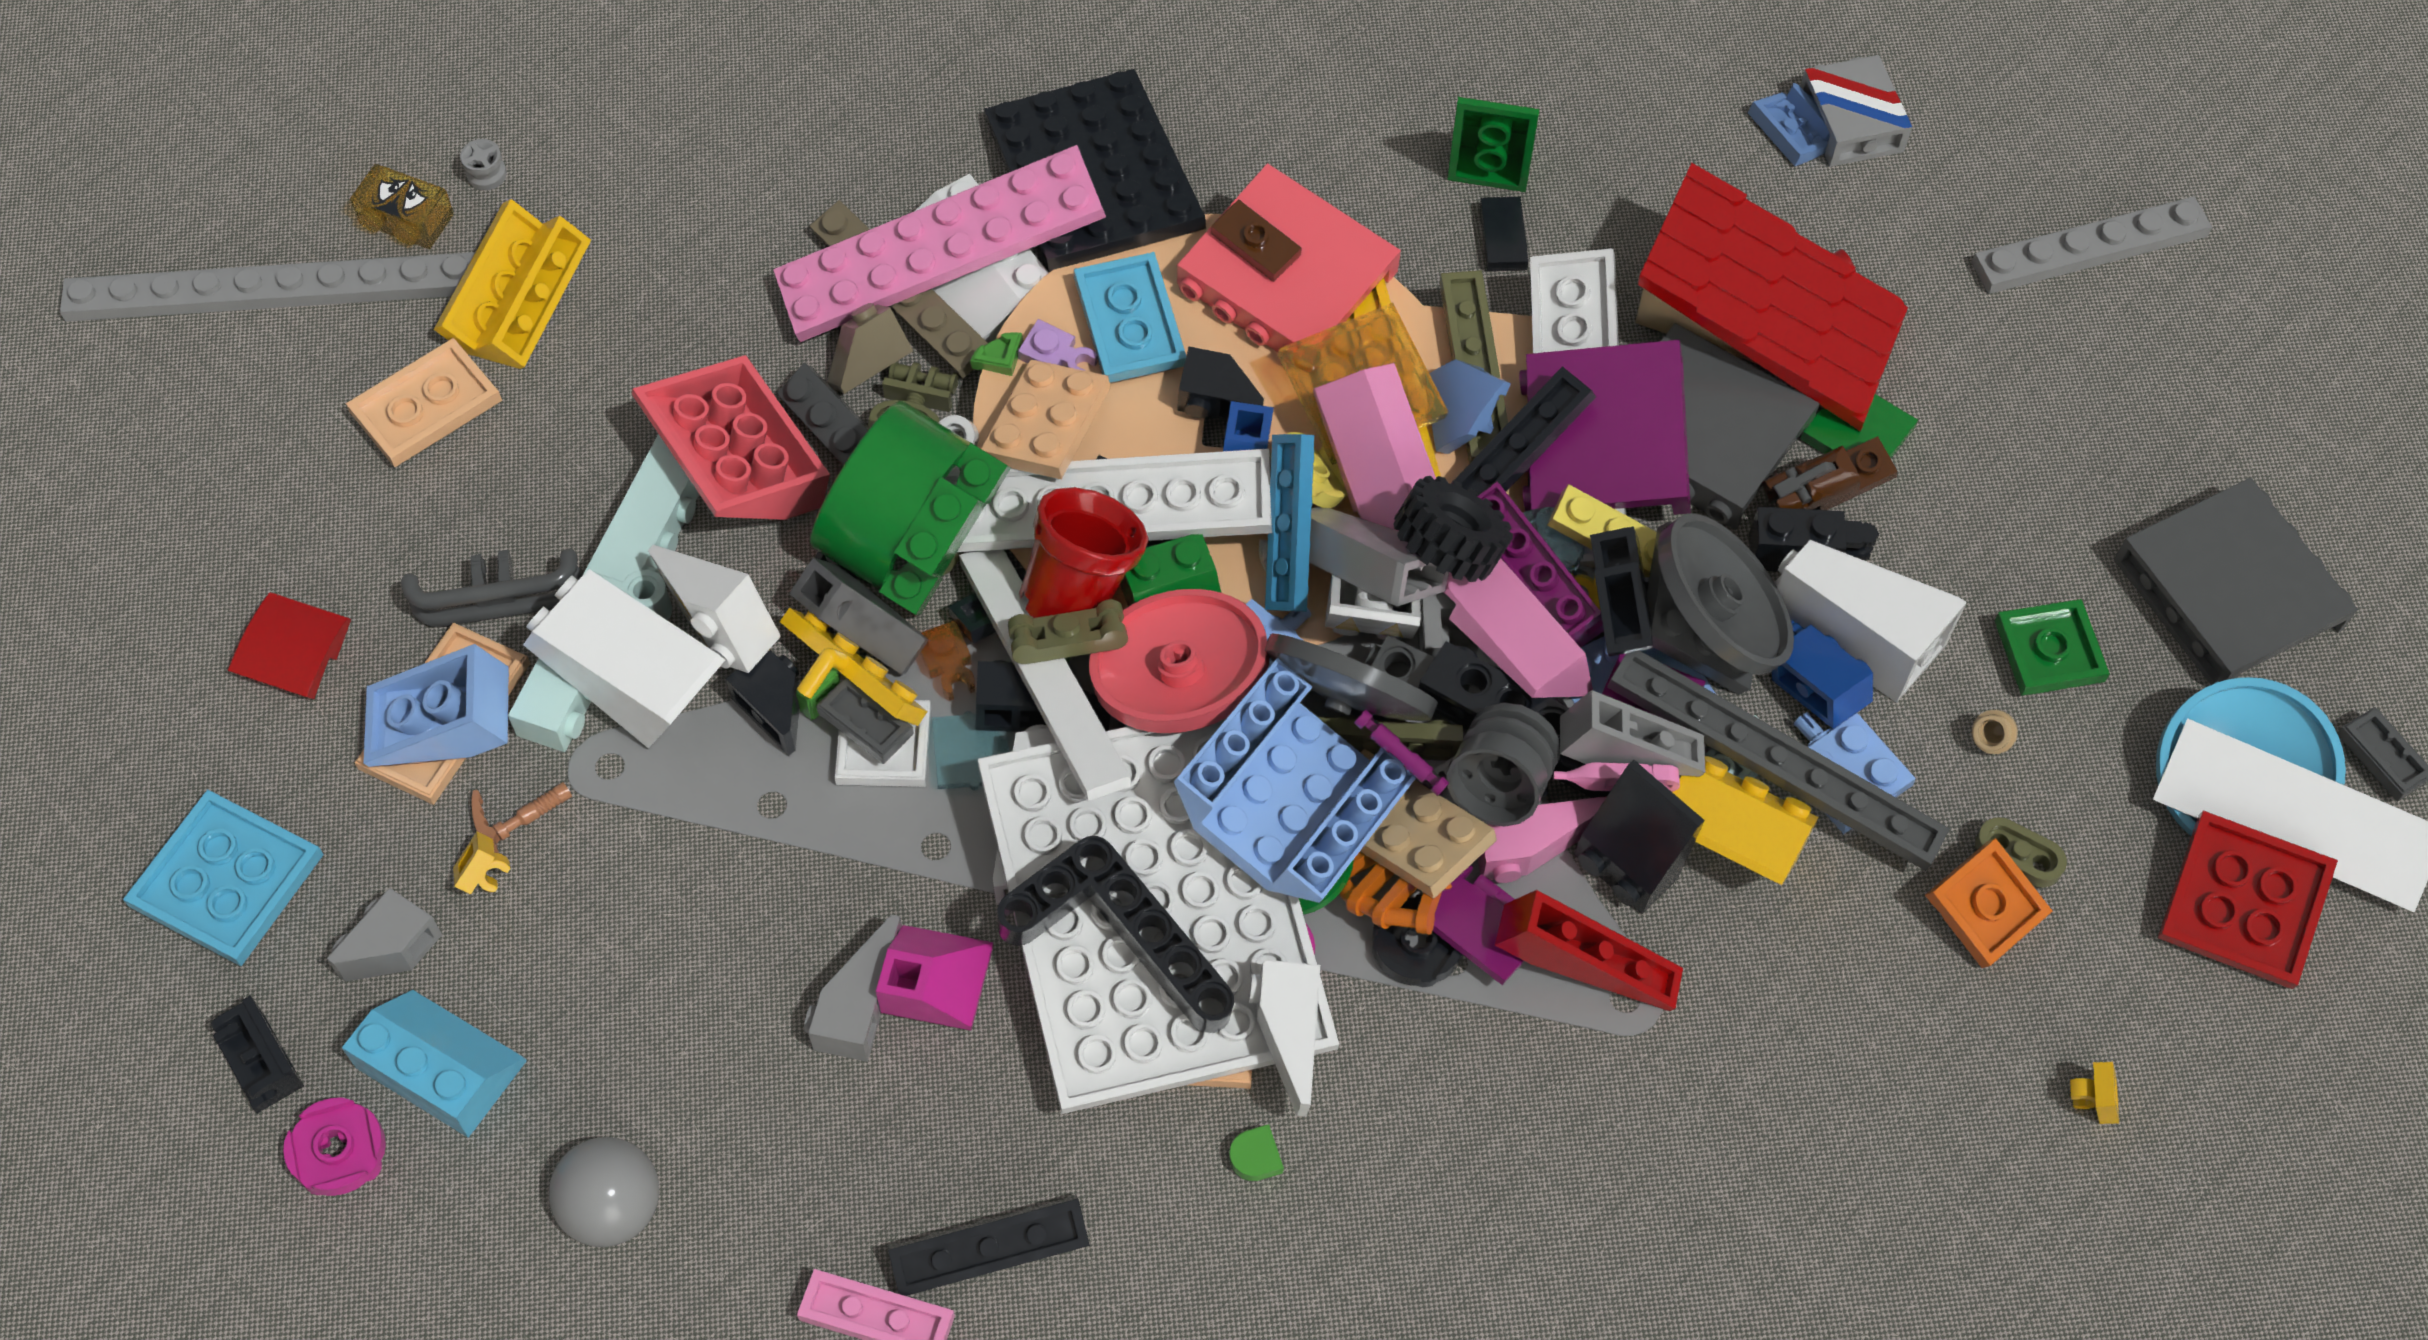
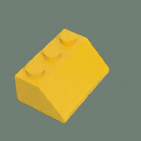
M1705 756V773L1700 777L1681 775L1679 779L1680 788L1672 791L1705 820L1695 842L1782 885L1795 866L1819 817L1810 813L1811 808L1804 802L1792 797H1786L1783 800L1769 793V786L1762 781L1749 776H1745L1743 780L1727 772L1728 766L1713 757Z

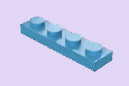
M1272 435L1270 477L1272 533H1268L1265 610L1307 612L1315 435Z

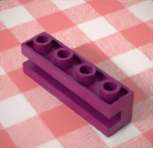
M1498 481L1477 496L1482 500L1487 498L1492 502L1491 508L1493 510H1500L1505 516L1502 521L1509 522L1511 526L1509 532L1513 533V538L1501 559L1579 647L1582 648L1603 632L1601 611Z

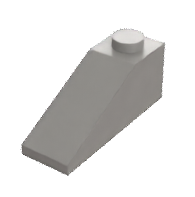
M1591 690L1560 716V754L1585 764L1595 762L1630 763L1635 760L1639 764H1649V766L1653 764L1673 765L1679 769V775L1700 777L1705 773L1703 734Z
M891 914L822 988L817 1005L809 1006L804 1023V1032L809 1034L814 1051L868 1062L882 1014L877 1000L876 988L887 949L902 928L900 916Z

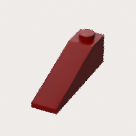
M1538 890L1504 904L1495 946L1531 965L1667 1011H1672L1676 1008L1683 968Z

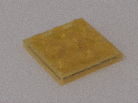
M1394 303L1279 348L1277 355L1332 465L1336 464L1337 461L1313 392L1314 388L1364 369L1394 363L1418 429L1445 419L1449 413Z

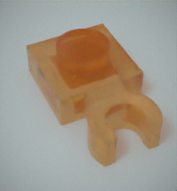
M954 620L921 632L929 641L920 652V655L931 679L942 675L941 685L945 698L949 701L954 699L952 684L958 681L966 683L970 693L975 692L974 675L970 669L965 667L972 664L971 655L956 621Z

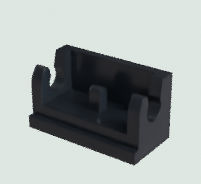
M250 995L243 999V1002L216 1017L211 1022V1026L214 1032H216L213 1034V1037L239 1081L253 1110L259 1113L303 1088L304 1084L265 1014Z

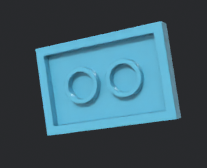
M1155 252L1074 269L1075 284L1095 352L1097 353L1100 369L1103 375L1109 377L1110 383L1184 367L1186 353Z

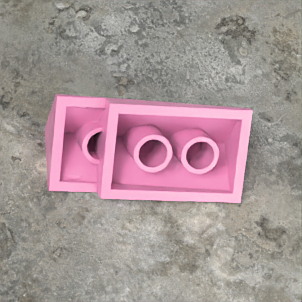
M1394 363L1361 370L1314 388L1313 392L1353 512L1358 511L1361 519L1396 530L1393 525L1395 522L1394 518L1417 480L1420 478L1423 480L1425 476H1432L1435 480L1436 477Z
M1501 558L1491 574L1482 581L1478 578L1476 582H1469L1465 576L1462 580H1457L1449 572L1444 593L1456 603L1449 620L1532 698L1584 697L1593 690L1586 653Z

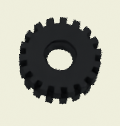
M1425 476L1423 480L1421 478L1417 480L1394 518L1395 522L1393 523L1394 529L1399 530L1397 536L1400 541L1408 542L1406 548L1412 554L1418 553L1421 555L1420 561L1426 565L1432 563L1437 566L1436 571L1444 575L1447 571L1450 572L1454 579L1462 580L1465 576L1469 582H1476L1478 578L1481 581L1485 580L1491 574L1511 543L1513 533L1509 532L1511 530L1509 522L1502 521L1505 517L1500 510H1493L1491 508L1493 503L1487 498L1482 500L1476 496L1478 492L1472 488H1469L1467 491L1462 488V483L1453 480L1450 484L1445 477L1437 476L1435 480L1432 476Z

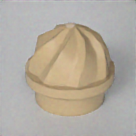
M1985 711L1973 723V740L1977 747L1986 753H2004L2017 740L2018 729L2016 722L2004 711Z

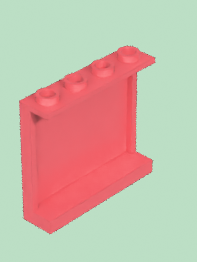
M1267 163L1223 214L1238 199L1302 247L1301 256L1273 282L1213 236L1210 227L1177 264V284L1180 291L1192 301L1202 300L1212 307L1213 313L1221 321L1228 324L1234 322L1245 330L1246 335L1254 343L1260 346L1266 344L1278 352L1280 358L1292 368L1300 367L1308 374H1311L1314 370V359L1382 278L1384 277V280L1389 283L1398 272L1401 250Z

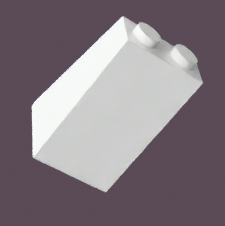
M1809 540L1799 552L1793 549L1787 554L1778 568L1782 575L1775 582L1785 602L1790 619L1794 620L1795 623H1798L1804 629L1810 624L1813 625L1824 635L1833 637L1840 647L1855 659L1863 660L1873 672V687L1896 703L1946 647L1967 603L1960 597Z
M590 569L579 580L572 575L554 595L560 601L551 611L544 606L538 611L526 626L531 631V634L523 644L648 749L671 725L725 661L719 654Z

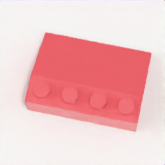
M746 355L632 388V396L715 517L786 520L821 508L830 473Z

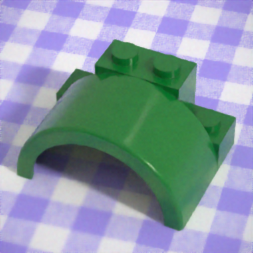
M904 401L895 402L881 414L866 432L835 479L815 519L810 535V545L814 550L879 589V593L913 614L921 615L943 580L941 577L986 504L989 505L1011 467ZM955 466L960 470L956 485L945 479ZM897 556L908 561L901 569H893Z

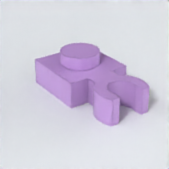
M1040 319L1036 321L1018 350V359L1029 363L1030 359L1079 370H1084L1077 366L1080 362H1087L1095 366L1098 355L1094 350L1087 347L1073 348L1075 336Z

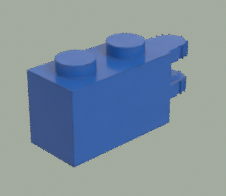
M1791 620L1794 633L1793 651L1790 658L1784 664L1772 671V681L1834 729L1873 702V672L1863 660L1855 659L1842 649L1838 642L1830 635H1824L1811 624L1804 629L1798 623H1795L1794 620Z

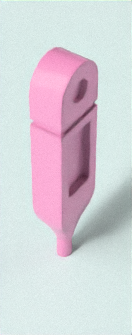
M1588 763L1567 772L1553 771V779L1572 781L1587 790L1611 791L1629 763ZM1640 764L1671 792L1680 788L1679 769L1673 765L1653 764L1649 766V764Z

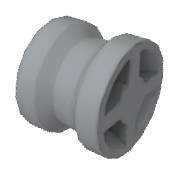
M477 139L464 146L460 159L469 184L478 190H491L500 186L506 179L507 171L502 161L499 146L488 139Z

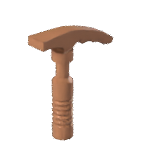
M564 782L552 788V790H549L548 793L546 792L544 795H541L540 798L538 797L517 810L516 815L504 823L499 821L493 827H489L481 806L484 803L482 796L478 790H473L471 807L476 831L492 838L494 853H499L497 845L499 840L503 841L510 836L509 832L520 825L532 823L541 815L547 813L548 810L550 811L556 805L558 806L560 803L570 799L572 794Z

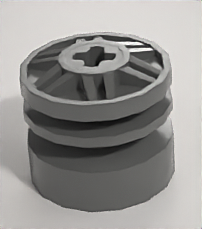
M1500 703L1487 706L1477 713L1447 771V781L1450 782L1447 788L1454 802L1466 812L1490 825L1505 827L1521 824L1533 816L1561 756L1560 740L1553 726L1539 713L1523 705Z

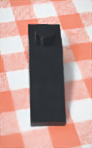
M1004 660L992 662L978 661L975 730L1023 732L1035 725H1046L1013 662ZM1083 690L1105 731H1109L1110 714L1102 707L1096 695Z

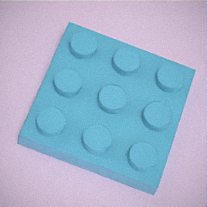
M207 789L123 900L133 910L242 966L324 854L313 843Z

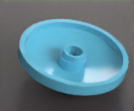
M2263 678L2228 679L2212 684L2195 693L2174 712L2167 722L2160 737L2156 753V777L2159 786L2188 718L2342 785L2345 784L2346 767L2343 748L2339 736L2326 714L2301 692L2288 685ZM2166 805L2175 821L2192 836L2197 818Z

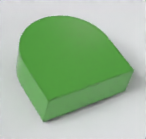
M1269 1124L1242 1132L1233 1140L1230 1146L1229 1160L1231 1168L1240 1178L1247 1181H1259L1283 1174L1284 1167Z

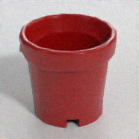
M1076 487L1059 488L1042 496L1033 522L1035 540L1024 581L1019 591V598L1021 599L1024 595L1026 596L1028 603L1025 610L1033 618L1093 609L1102 601L1112 599L1126 572L1137 566L1145 552L1149 538L1144 524L1131 509L1116 499L1094 490Z

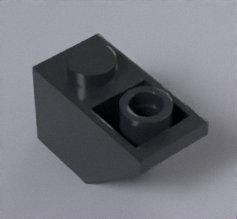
M1188 347L1179 386L1177 411L1186 412L1195 418L1213 417L1228 421L1231 401L1263 406L1264 398L1230 354Z

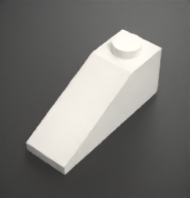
M1264 959L1260 975H1251L1249 1003H1258L1256 1019L1297 1116L1306 1117L1311 1105L1321 965Z

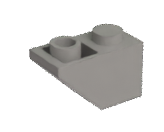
M389 888L381 898L373 900L367 906L363 918L353 930L342 935L336 941L327 960L338 977L345 982L410 971L438 941L442 933L431 915Z

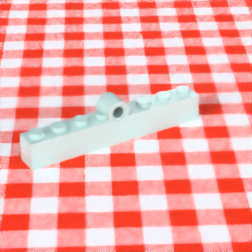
M659 434L585 572L588 569L592 570L668 621L672 613V604L664 579L660 575L648 550L652 545L672 551L676 550L678 534L684 523L688 524L692 520L699 493ZM538 658L511 708L508 718L517 737L565 752L572 738L576 739L581 734L585 723V713L591 701Z

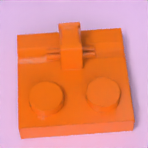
M1996 838L1987 841L1925 894L1981 968L1991 966L2053 912Z

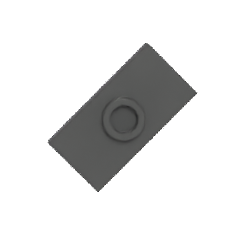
M846 677L816 706L819 715L882 764H885L914 734L913 726L892 716Z
M2376 707L2344 725L2337 734L2397 802L2428 783V764Z

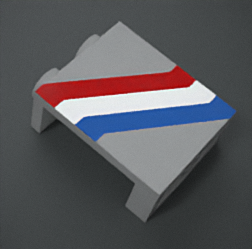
M1879 55L1864 58L1856 57L1849 61L1829 65L1821 64L1804 70L1800 87L1807 94L1814 97L1830 133L1824 154L1829 167L1904 152L1912 125Z

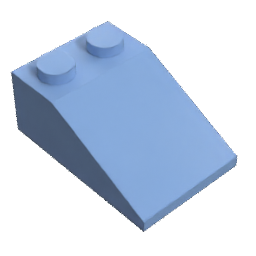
M473 644L367 686L363 763L369 767L469 758L507 744L509 667L476 644Z

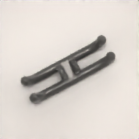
M567 548L560 553V565L554 572L514 579L509 550L498 551V582L487 584L486 563L482 555L478 554L471 555L470 558L473 586L425 592L420 589L418 577L408 573L401 579V588L404 597L409 601L412 614L421 623L431 627L451 626L452 623L463 624L538 612L543 606L551 610L560 601L554 596L557 591L542 592L560 588L571 575L579 580L584 573L577 566V553L573 549Z

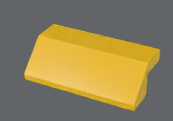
M512 199L503 202L433 330L448 341L454 338L468 355L518 369L524 368L591 239L560 215L542 223Z

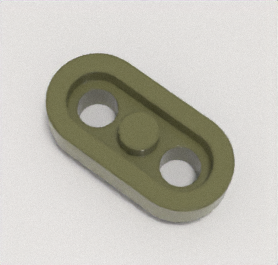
M1996 817L1987 820L1975 838L1976 851L1987 841L1996 838L2035 887L2044 888L2054 885L2058 882L2067 866L2066 855L2058 844L2007 818ZM2037 862L2042 864L2045 867L2046 871H2040L2033 866V863Z

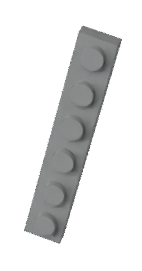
M2195 196L1977 252L1971 263L1987 293L1991 294L2208 237L2212 225Z

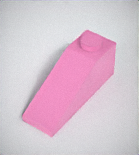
M1607 796L1541 804L1537 806L1533 816L1521 824L1505 827L1488 824L1494 828L1497 841L1477 858L1480 873L1498 883L1513 882L1521 878V876L1530 874L1579 842L1582 833Z

